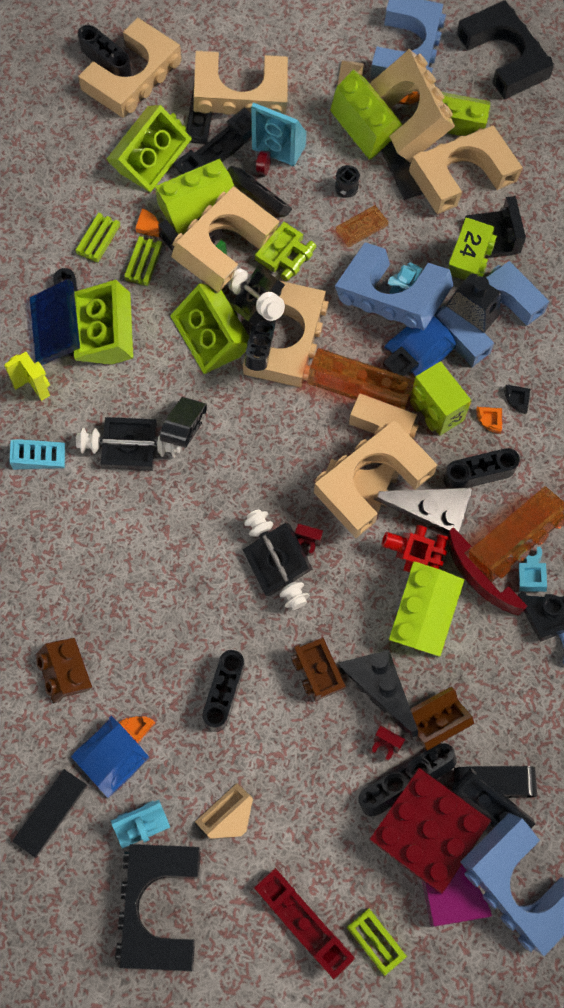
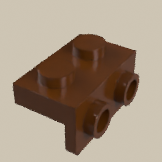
M75 637L45 643L37 652L36 664L43 673L45 690L53 703H58L64 697L83 693L92 688Z
M323 637L301 647L299 644L294 646V655L291 656V660L296 671L301 670L305 680L302 681V685L307 696L312 695L316 702L346 688Z
M449 687L411 708L418 729V736L416 738L426 750L435 747L475 724L473 716L460 703L456 690L453 687Z

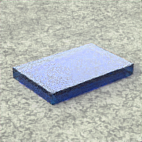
M66 279L29 297L35 361L44 365L79 349L80 342L73 282Z

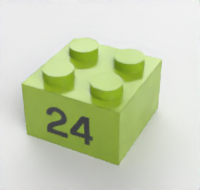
M465 218L448 265L451 276L466 280L471 273L478 277L484 275L488 262L485 256H491L497 237L493 235L494 226Z
M441 361L415 376L410 403L415 411L422 412L425 416L426 425L431 431H436L441 436L465 420L472 400Z

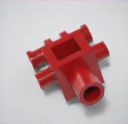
M417 525L414 534L403 532L402 536L385 532L381 546L397 551L395 558L405 560L403 571L410 573L414 561L427 566L429 563V566L439 569V566H443L444 562L441 561V557L447 554L445 547L449 537L437 534L435 543L434 540L425 538L427 527Z

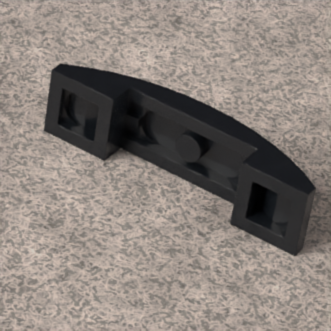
M244 107L227 121V128L195 153L192 150L188 151L173 163L174 167L181 174H185L220 159L223 162L252 136L251 113Z

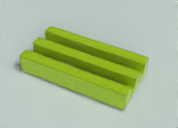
M98 212L76 248V253L98 263L119 229L120 221L116 219L112 221L111 217L106 216L105 218L103 214ZM103 222L99 230L97 231L96 235L94 236L93 240L91 241L90 245L88 246L87 250L84 251L88 243L90 242L91 238L93 237L94 233L96 232L97 228L99 227L100 223ZM110 225L111 228L109 229L108 233L106 234L96 253L93 255L92 252L94 251L95 247L97 246L107 227Z
M139 236L124 276L125 281L149 286L163 247L161 241L155 243L153 239L148 238L147 241L144 240V237ZM144 245L145 249L142 254L140 263L138 265L135 276L132 277L141 249ZM151 247L155 248L145 277L140 279Z
M370 908L346 927L384 976L407 957ZM366 918L372 921L398 956L393 959L364 922ZM358 925L361 926L389 962L386 967L355 929Z

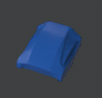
M433 316L425 330L407 326L393 337L384 348L394 353L402 346L419 363L418 368L412 372L414 376H417L438 362H442L455 349L457 343L450 331Z
M112 715L71 756L107 798L126 783L149 759L145 751Z

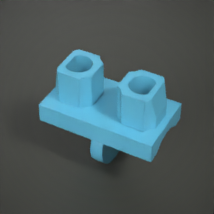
M411 262L407 266L403 265L400 272L391 276L387 283L392 286L390 294L400 293L410 288L420 276L423 268Z
M160 800L148 802L141 808L129 813H123L117 816L116 819L111 820L112 827L122 849L141 840L144 843L150 841V836L170 828Z

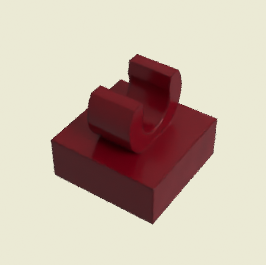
M298 523L295 535L300 545L308 544L310 546L309 556L314 554L315 545L320 547L323 530Z
M380 725L373 738L377 742L373 745L371 753L375 754L379 747L386 748L387 755L384 760L388 762L393 756V751L399 752L405 739Z

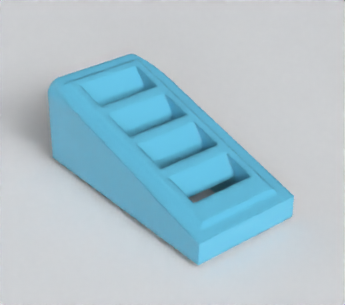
M21 439L11 440L10 464L13 470L65 468V443ZM52 449H57L56 461H52ZM20 450H24V458H19ZM30 450H35L34 459H30ZM41 450H46L45 460H41Z

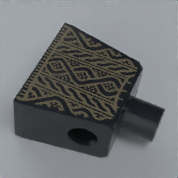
M471 273L455 291L446 306L485 333L500 315L501 293L489 284L487 278L483 276L478 277Z

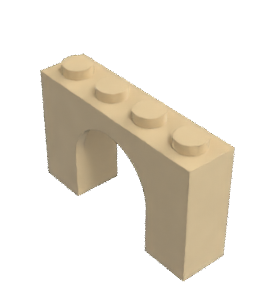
M139 18L123 32L125 46L148 62L142 72L130 77H120L110 73L93 61L78 76L83 92L122 118L128 113H133L138 103L143 98H147L151 94L152 88L157 83H162L167 73L172 68H177L182 59L180 44Z
M410 49L369 84L390 109L408 94L419 91L420 100L416 112L405 124L390 135L397 153L409 162H412L413 156L428 149L454 128L455 125L451 119V116H453L451 110L442 101L444 95L434 85L436 82L435 77L426 69L427 61L420 53L416 55Z
M196 51L194 112L230 115L238 113L245 107L251 113V106L253 103L286 115L288 57L265 55L263 82L254 90L239 92L229 89L221 82L218 75L219 52Z
M493 125L485 129H479L470 135L460 136L452 142L439 144L426 152L421 151L412 158L409 172L436 214L457 207L462 194L461 189L448 170L447 166L458 161L476 164L486 173L496 190L517 182L523 167Z
M233 186L227 193L222 192L217 198L216 204L213 207L209 205L199 220H193L184 235L180 233L175 238L172 244L174 250L171 257L219 293L233 278L238 264L212 243L209 233L217 229L232 230L260 250L276 231L280 221Z
M281 281L285 284L279 296L285 304L282 315L296 320L301 325L304 334L291 347L282 349L271 347L268 366L264 370L254 371L248 369L245 366L244 359L243 375L302 388L303 380H309L311 366H308L309 358H315L317 344H314L315 337L321 336L323 323L320 322L321 315L326 316L329 302L325 301L326 291Z
M359 393L349 420L350 425L373 434L381 425H388L395 420L413 440L419 425L415 424L417 414ZM331 459L326 471L330 472L335 468L337 461ZM382 464L370 470L359 469L354 475L353 481L359 494L375 511L379 512L381 505L384 504L373 500L374 496L379 491H389L390 483L396 484L399 473L391 466Z
M395 420L388 425H381L375 431V436L368 441L366 439L362 440L355 447V452L350 456H342L335 463V468L330 472H322L315 479L314 494L355 538L376 523L378 515L371 505L359 494L354 485L353 477L360 468L371 463L389 465L414 490L432 477L437 468V464Z

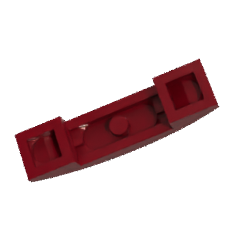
M453 527L448 533L449 541L447 543L452 559L463 578L480 596L494 606L519 616L522 614L527 605L509 586L500 592L466 556L472 546Z
M276 868L254 887L262 899L333 980L356 959Z

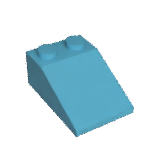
M253 103L251 106L252 150L257 152L261 150L270 151L272 158L295 166L306 146V130L297 119Z

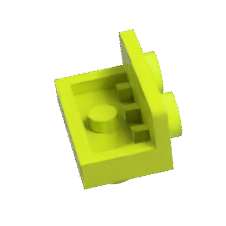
M27 352L13 356L4 364L15 390L29 382L41 401L50 396L47 389L50 383L45 377L46 373L39 362L34 363Z

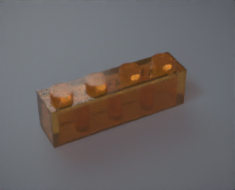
M320 348L316 351L308 376L309 385L357 400L359 393L404 410L406 409L414 384L413 379Z
M544 486L469 550V559L491 583L498 577L503 578L508 574L515 562L523 561L536 544H543L552 530L555 528L560 529L564 525V501Z

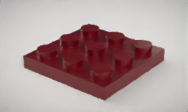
M419 768L369 841L439 894H443L461 867L460 861L473 849L491 820Z

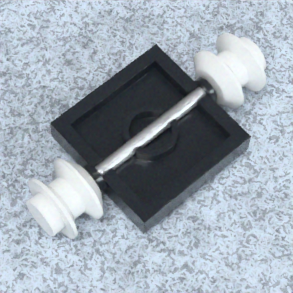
M258 265L252 275L243 269H237L233 278L227 283L228 288L237 295L231 303V307L255 327L264 318L273 321L283 314L285 304L279 296L285 284Z
M105 417L103 436H100L96 428H94L92 433H87L85 428H82L81 433H77L76 447L81 449V453H84L86 449H91L93 454H95L102 447L100 465L101 468L153 471L155 450L158 449L161 457L166 452H171L173 458H175V453H180L181 450L180 446L160 441V435L156 439V419Z
M255 510L247 515L244 525L252 527V530L249 532L250 536L260 537V539L244 548L243 552L265 596H271L282 589L279 594L280 597H287L288 599L285 607H292L293 610L299 609L307 604L306 599L310 595L309 593H302L301 589L304 587V583L294 581L313 570L291 525L285 522L269 532L273 522H266L265 518L268 516V512Z

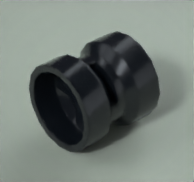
M345 165L337 170L335 190L339 196L350 198L358 192L360 174L355 167Z

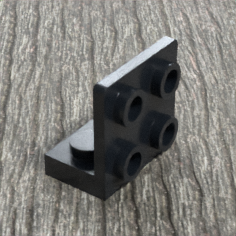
M516 196L506 197L504 206L500 208V211L465 216V218L494 226L493 235L497 236L491 256L486 255L485 258L521 253L526 235Z

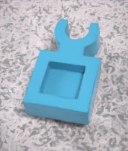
M523 547L521 556L525 563H519L518 567L519 591L546 592V563H539L542 558L541 547H537L535 556L528 555L527 547Z

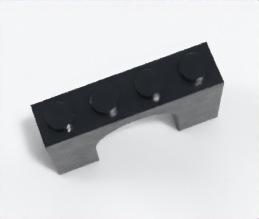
M506 0L459 20L456 35L468 51L492 40L507 41L519 50L520 58L495 70L492 84L504 100L550 79L555 65L552 58L545 53L539 41L532 36L527 25L522 23L515 10L509 6Z
M130 844L129 851H124L123 869H128L127 881H122L120 896L121 899H125L124 912H119L118 930H123L122 943H117L115 960L120 962V968L172 971L194 970L195 940L159 938L154 936L144 927L141 921L139 904L144 891L149 885L159 879H199L200 847Z

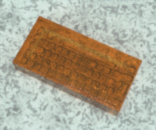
M374 205L336 226V232L346 245L351 247L387 227L389 222L377 206Z

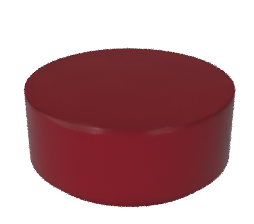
M261 150L256 160V172L259 175L267 176L271 164V152Z

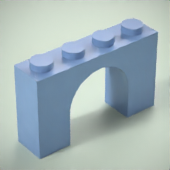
M389 0L384 25L406 29L417 34L423 44L417 49L412 50V52L416 55L420 53L428 63L426 69L432 73L433 68L429 67L430 63H435L437 50L434 49V45L439 46L442 32H439L438 29L443 28L446 14H442L444 4L427 0ZM376 46L370 78L375 79L406 51Z
M365 242L335 285L339 300L347 306H356L367 313L373 312L381 315L387 320H396L410 328L425 330L453 287L450 269L428 263L416 282L407 290L396 294L381 293L375 287L390 265L387 252L384 248Z
M510 261L503 266H496L490 272L487 279L489 284L501 293L500 303L509 307L526 326L545 313L549 300ZM445 305L437 310L434 316L450 331L457 343L455 350L471 367L491 353L494 342L485 333Z
M508 813L460 862L467 870L465 873L467 879L474 886H480L485 892L482 895L485 901L492 908H498L503 915L500 918L503 923L512 931L516 930L520 934L518 941L529 952L535 950L545 956L564 936V878L561 877L535 903L526 906H518L510 890L512 872L518 862L540 840L523 818Z

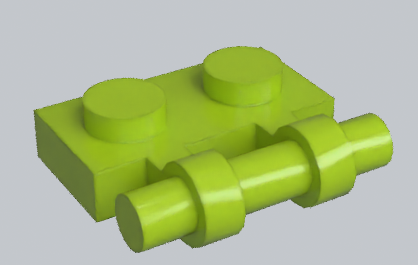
M283 222L255 254V260L274 273L281 266L285 270L281 273L280 277L284 281H288L292 276L297 275L300 271L299 267L304 261H308L313 256L312 252L317 246L313 241H309L306 245L300 243L303 240V233ZM294 251L298 255L292 261L287 257Z

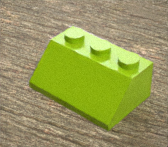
M354 69L336 87L330 111L366 157L371 160L391 141L390 135L403 124L369 82Z
M442 92L444 95L442 101L453 114L451 119L455 125L454 128L447 132L448 134L467 136L479 129L486 128L490 101Z
M161 105L147 106L106 160L121 175L151 193L192 138Z
M218 159L156 185L157 204L178 234L182 233L184 235L191 221L201 218L204 210L209 205L213 207L222 192L227 193L234 184L221 160Z
M117 280L72 292L74 359L76 361L110 365L133 359L131 293Z
M199 283L170 315L203 374H207L240 358L246 352L249 335L222 290L217 293L207 284Z
M414 561L388 640L440 657L465 579Z

